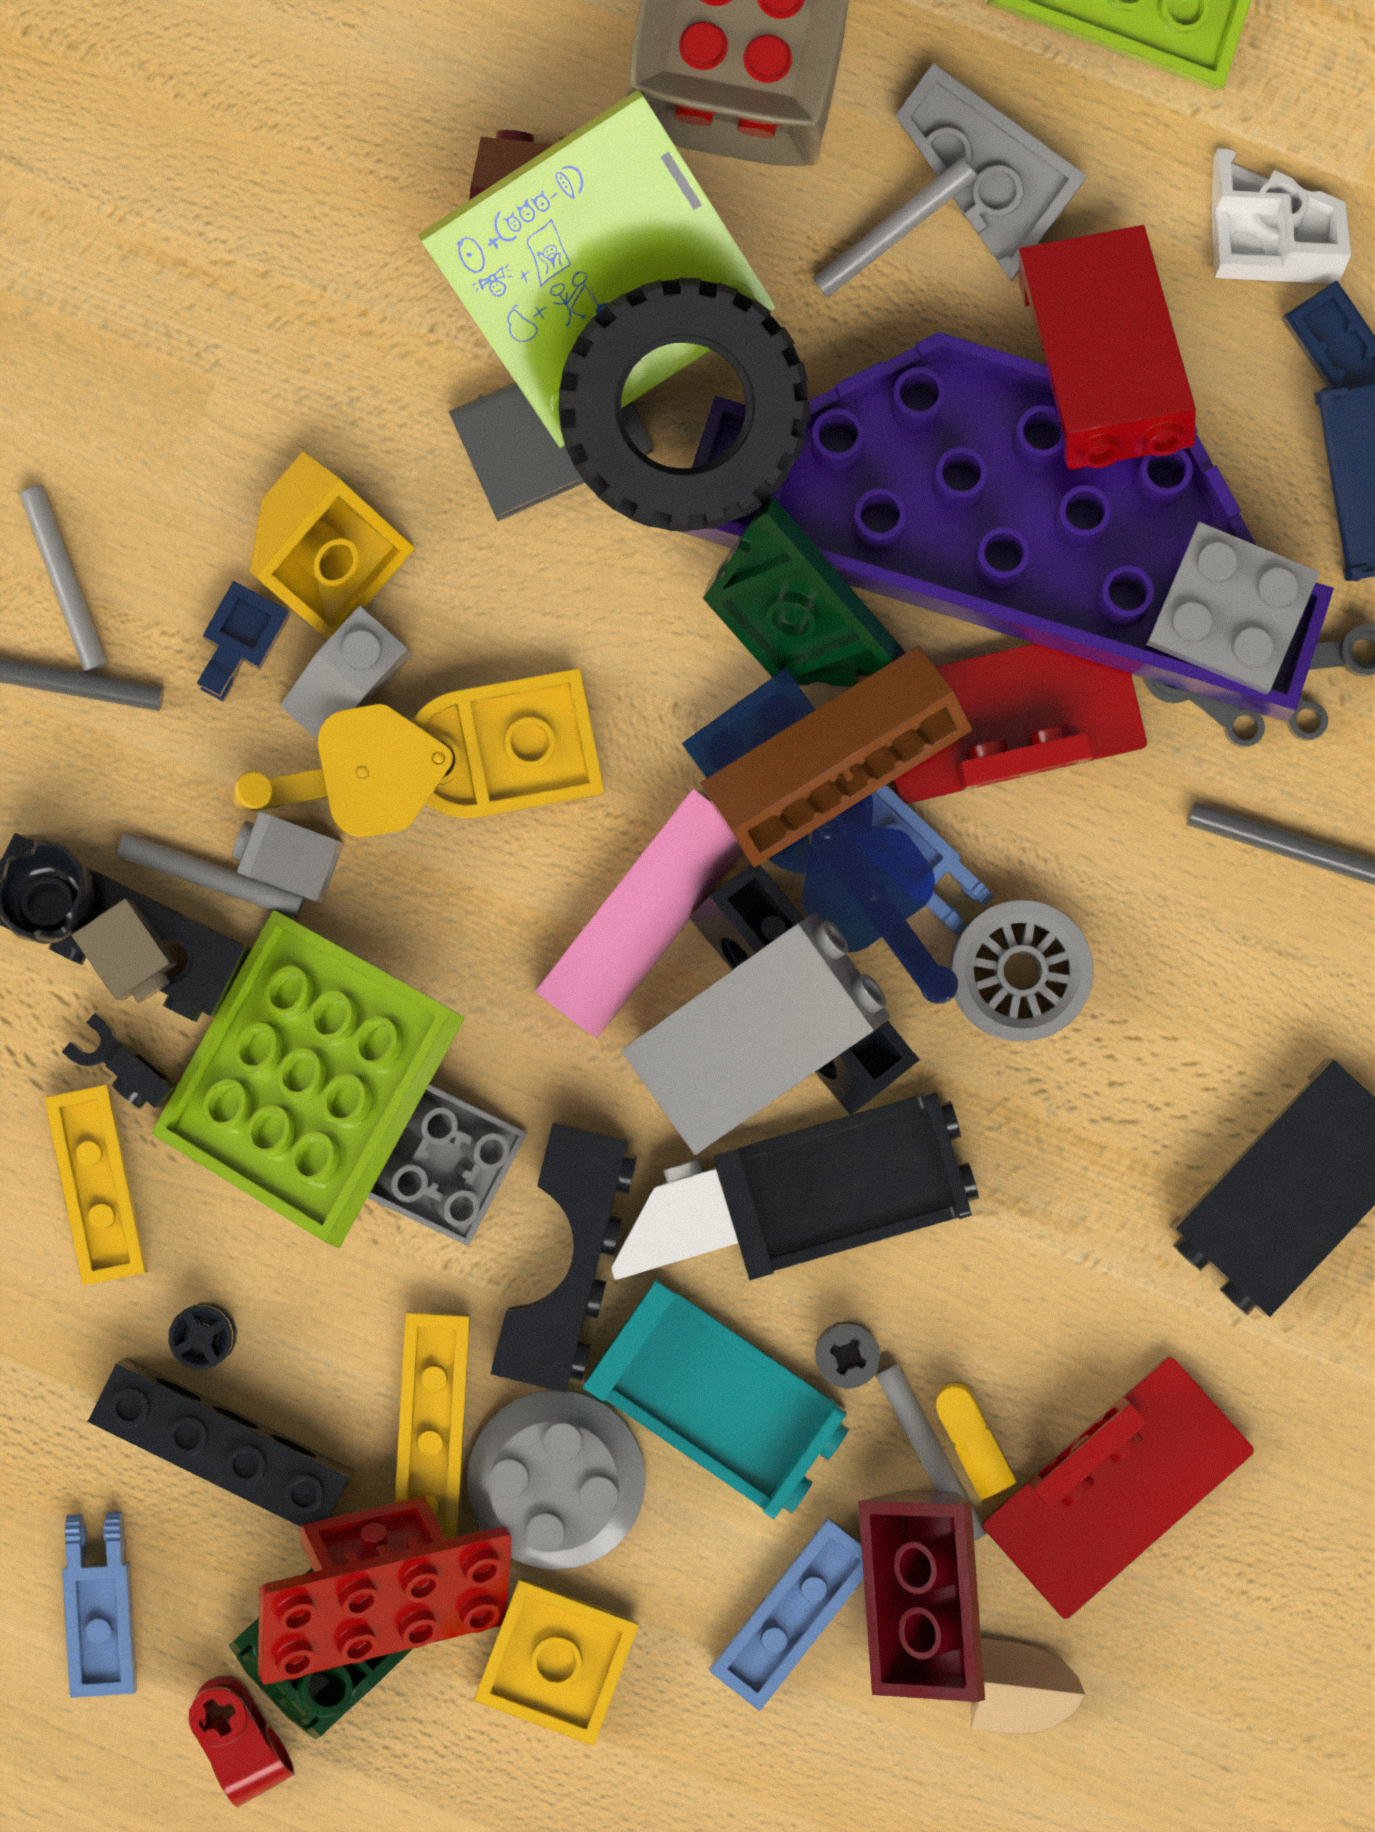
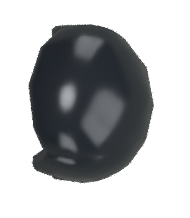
M36 840L31 850L19 856L10 857L7 860L3 878L0 880V918L13 934L20 939L40 944H51L71 936L82 928L95 903L93 880L88 869L69 847L47 840Z

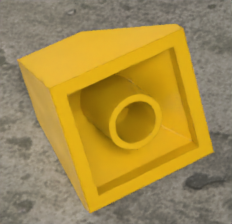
M302 451L261 499L250 573L323 637L329 640L359 606L363 609L414 551L415 547L340 478Z

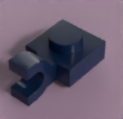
M233 581L203 634L205 641L218 648L197 682L201 686V691L224 702L237 678L243 661L261 670L291 616L290 611Z

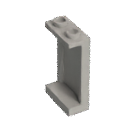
M817 913L811 914L621 1050L694 1155L700 1153L836 1058L890 1018L889 1013L885 1009L886 998L879 985L869 975L860 974L846 954L849 948L842 933L830 921L825 920L823 922Z

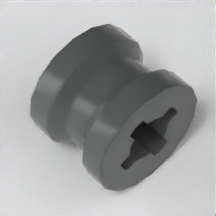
M851 1321L836 1322L827 1327L817 1340L815 1347L817 1366L823 1377L834 1386L845 1389L860 1387L870 1381L877 1372L880 1362L879 1346L871 1332L861 1324Z

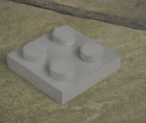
M1198 522L1146 645L1267 695L1272 688L1320 572Z

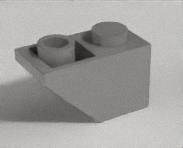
M259 811L255 824L248 821L243 823L235 842L232 857L241 860L237 873L323 903L344 844L338 840Z

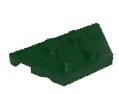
M770 497L763 502L709 580L703 596L704 601L778 685L808 686L811 683L822 682L831 686H855L858 683L859 676H870L906 653L774 497Z

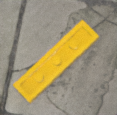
M407 1311L405 1313L395 1503L425 1496L447 1540L458 1537L471 1315Z

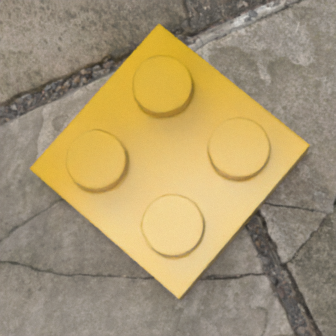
M519 1577L474 1701L594 1746L638 1630L639 1621Z

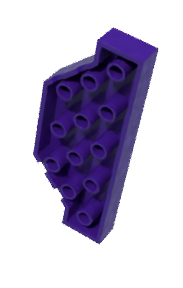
M941 332L921 340L915 344V347L884 363L880 361L835 384L833 389L809 400L811 401L810 421H807L804 436L806 441L799 459H796L789 471L787 480L777 492L774 491L768 498L774 497L848 585L1285 722L1295 713L1332 597L1333 587L1315 583L1275 681L1267 695L1146 645L1198 522L1256 545L1240 515L1241 510L1217 465H1213L1197 435L1198 430L1196 426L1194 445L1190 448L1180 449L1173 454L1131 458L1116 461L1103 468L1083 467L1070 470L1067 468L1064 457L1063 431L1045 364ZM715 395L692 468L715 460L733 444L744 421L745 404ZM759 508L747 516L739 517L724 526L709 530L702 529L681 533L732 548Z

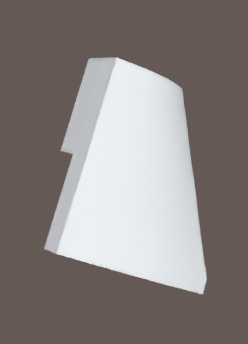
M1217 148L1213 158L1212 184L1214 277L1331 284L1336 280L1340 282L1351 257L1346 202L1322 191L1313 192L1305 190L1293 178L1276 170L1273 171L1270 179L1233 163L1236 152Z

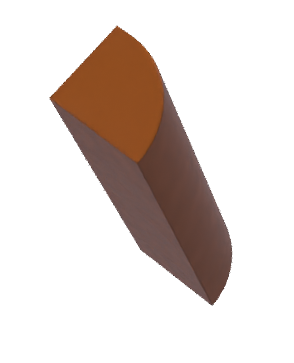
M918 645L703 780L700 784L753 868L968 734L972 731V728L953 690Z

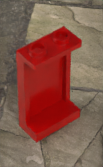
M1145 225L1019 248L1020 290L1024 306H1030L1063 431L1064 457L1067 468L1070 470L1083 467L1103 468L1116 461L1147 455L1167 456L1180 449L1192 447L1195 443L1196 407Z

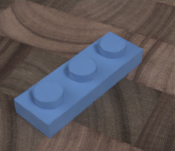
M827 1517L709 1667V1672L760 1711L864 1579L861 1542L831 1518Z

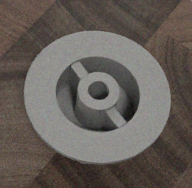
M555 1390L539 1391L520 1397L507 1404L488 1421L480 1432L471 1451L468 1463V1498L475 1519L482 1531L501 1526L507 1527L512 1537L511 1558L526 1565L542 1569L559 1570L575 1568L591 1563L609 1553L631 1530L644 1499V1460L631 1429L606 1404L593 1397L566 1390V1393Z

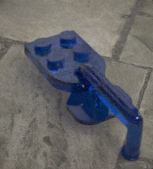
M785 668L685 740L682 746L707 779L816 709ZM872 794L813 830L811 844L809 834L767 859L783 870L806 875L801 901L805 914L808 917L813 913H817L823 922L827 920L833 923L844 936L849 948L848 953L862 951L880 938H883L920 989L923 996L931 1004L944 1005L954 998L959 988L956 974L950 968L939 966L906 921V919L922 909L931 899L935 888L933 870L905 832L898 829L871 825L873 820Z

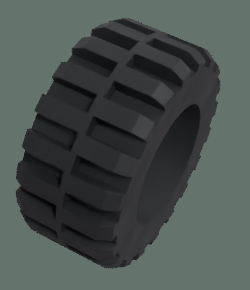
M680 277L674 280H657L643 284L630 292L621 294L609 302L588 322L578 336L566 360L559 388L558 411L563 440L571 461L583 481L599 499L632 521L648 527L689 532L717 528L727 525L739 517L747 516L762 506L761 503L774 491L777 492L789 477L788 473L796 459H799L804 447L807 421H810L811 401H808L806 381L809 380L804 362H801L792 337L786 328H782L770 315L771 311L756 299L753 301L738 292V289L719 282L717 284L702 281L700 278ZM673 343L698 344L720 354L737 373L745 395L744 421L733 444L715 460L693 468L668 467L653 461L643 454L629 437L621 412L623 388L633 367L651 351Z

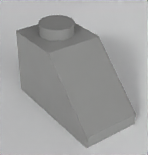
M359 606L315 654L280 704V707L317 739L319 730L328 717L342 710L367 706L413 655L365 609Z

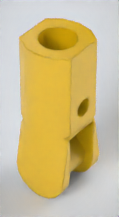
M952 1382L943 1386L937 1394L936 1411L951 1441L954 1443V1448L980 1500L993 1496L1017 1483V1478L991 1427L986 1425V1419L969 1387L959 1382Z

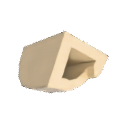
M981 1638L985 1700L971 1702V1729L1008 1734L1035 1733L1057 1726L1077 1710L1085 1696V1692L1079 1677L1063 1660L1038 1647L1019 1642Z

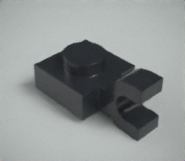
M94 1013L86 1023L96 1030L101 1040L98 1049L92 1053H87L76 1043L69 1042L62 1053L79 1065L95 1066L105 1063V1067L117 1076L111 1084L112 1087L137 1108L141 1109L146 1102L154 1108L163 1107L171 1098L177 1085L131 1046H127L116 1037L114 1028L102 1015Z

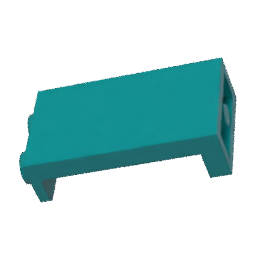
M657 1277L593 1368L582 1387L602 1402L607 1400L761 1507L763 1513L773 1520L782 1508L790 1513L797 1508L813 1481L805 1476L818 1455L829 1460L849 1431V1428L841 1423L847 1414L843 1406Z

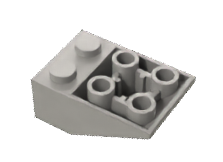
M430 1082L367 1198L469 1246L527 1133Z

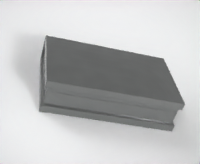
M516 382L484 396L478 394L477 399L449 411L498 522L585 483L575 469L565 445L561 448L558 446ZM632 401L621 408L623 423L633 443L647 456L653 453V445Z

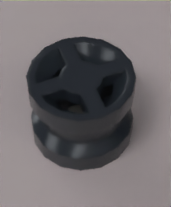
M202 1302L184 1309L174 1318L169 1328L168 1343L172 1354L181 1364L191 1369L205 1370L218 1365L232 1353L237 1343L238 1329L233 1316L226 1308L215 1303Z

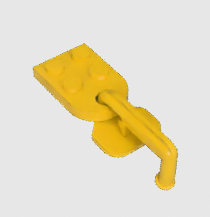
M578 668L449 692L426 704L417 713L412 722L384 704H374L336 712L322 724L317 738L322 769L268 778L259 771L245 772L237 779L232 794V802L239 811L254 812L327 798L331 817L336 826L347 835L367 838L407 829L424 805L436 813L449 818L472 820L601 796L605 791L581 670ZM453 761V768L451 772L444 777Z

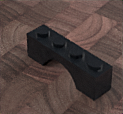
M557 1122L552 1124L537 1186L560 1205L568 1218L574 1244L572 1262L563 1281L547 1296L529 1304L513 1306L507 1309L491 1375L566 1393L570 1378L582 1381L591 1343L579 1340L585 1316L598 1318L607 1282L595 1278L600 1254L613 1256L622 1222L621 1218L610 1216L616 1191L629 1194L637 1162V1156L626 1154L629 1140Z

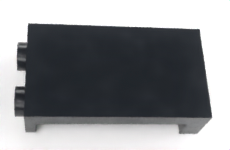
M1324 1059L1307 1077L1310 1081L1188 1212L1181 1218L1177 1217L1169 1225L1180 1236L1172 1246L1200 1272L1207 1264L1211 1265L1226 1280L1219 1290L1247 1316L1256 1308L1262 1314L1271 1317L1375 1206V1097L1334 1059Z
M932 1091L855 1113L851 1116L848 1115L714 1154V1160L749 1281L774 1274V1271L952 1219H963L972 1216L969 1202L979 1199V1194L969 1162L958 1165L951 1140L960 1138L961 1132L951 1100L940 1103L937 1093Z

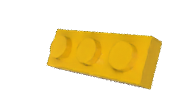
M110 1084L44 1097L82 1286L148 1272Z

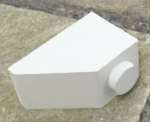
M698 1159L663 1170L667 1182L654 1186L612 1264L611 1269L615 1280L738 1243L716 1167L703 1170L701 1161Z

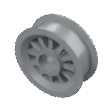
M1015 900L986 909L964 927L952 949L949 963V980L953 996L960 1010L980 1030L1004 1040L1032 1041L1057 1033L1076 1018L1090 994L1093 981V961L1086 938L1067 915L1045 903ZM1010 924H1024L1020 945H1017ZM1036 926L1046 931L1047 934L1035 947H1032L1033 932ZM999 928L1007 947L1006 950L989 937L990 934ZM1055 939L1063 952L1045 958L1042 953ZM980 946H985L997 957L996 961L976 958ZM1016 952L1025 953L1032 957L1038 969L1035 982L1024 990L1012 987L1004 977V964ZM1066 960L1067 975L1048 972V966ZM974 967L993 970L994 976L975 982ZM1046 981L1065 984L1060 997L1044 985ZM997 984L999 989L986 1003L978 990ZM1036 992L1052 1005L1043 1013L1039 1009L1034 994ZM1008 994L1011 996L1007 1016L994 1009ZM1022 996H1024L1031 1018H1017Z

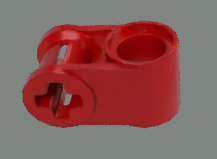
M217 1676L209 1679L200 1687L189 1709L188 1722L192 1733L208 1757L221 1788L234 1806L238 1808L295 1775L293 1763L285 1746L273 1728L268 1725L248 1688L240 1680L231 1676ZM212 1699L220 1707L229 1703L234 1707L228 1720L229 1722H226L222 1715L211 1718L207 1714L213 1702Z

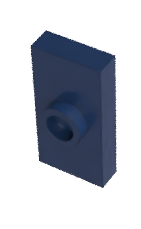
M1337 280L1281 318L1326 387L1346 386L1352 388L1375 383V336Z

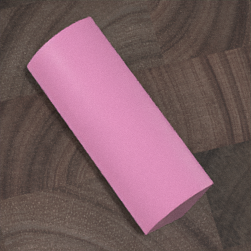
M692 789L535 991L596 1039H598L690 921L692 914L704 903L743 853L710 801Z

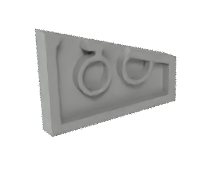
M933 63L895 116L937 176L941 175L962 157L976 173L978 178L955 195L953 199L1012 281L1019 272V248L1037 245L1041 242L1087 179V175Z

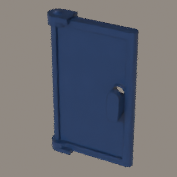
M1375 383L1352 388L1346 386L1323 387L1321 390L1313 392L1315 405H1319L1345 562V567L1342 568L1344 581L1356 582L1375 576Z

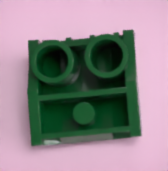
M311 1567L306 1573L314 1572L313 1568ZM259 1617L229 1644V1647L248 1676L290 1721L315 1740L321 1737L348 1710L373 1689L413 1649L265 1685L261 1682L258 1675Z

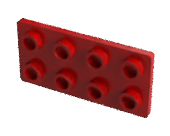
M1036 643L935 666L953 690L972 731L894 780L897 796L906 804L1141 750L1147 746V738L1131 673Z
M1166 1357L987 1516L982 1522V1527L1063 1619H1068L1254 1453V1448L1173 1357Z
M425 1496L303 1524L301 1526V1544L314 1572L265 1583L259 1589L258 1675L261 1682L267 1685L287 1679H296L307 1674L351 1663H360L367 1659L411 1648H420L427 1644L502 1626L507 1612L512 1537L507 1527H496L446 1540Z

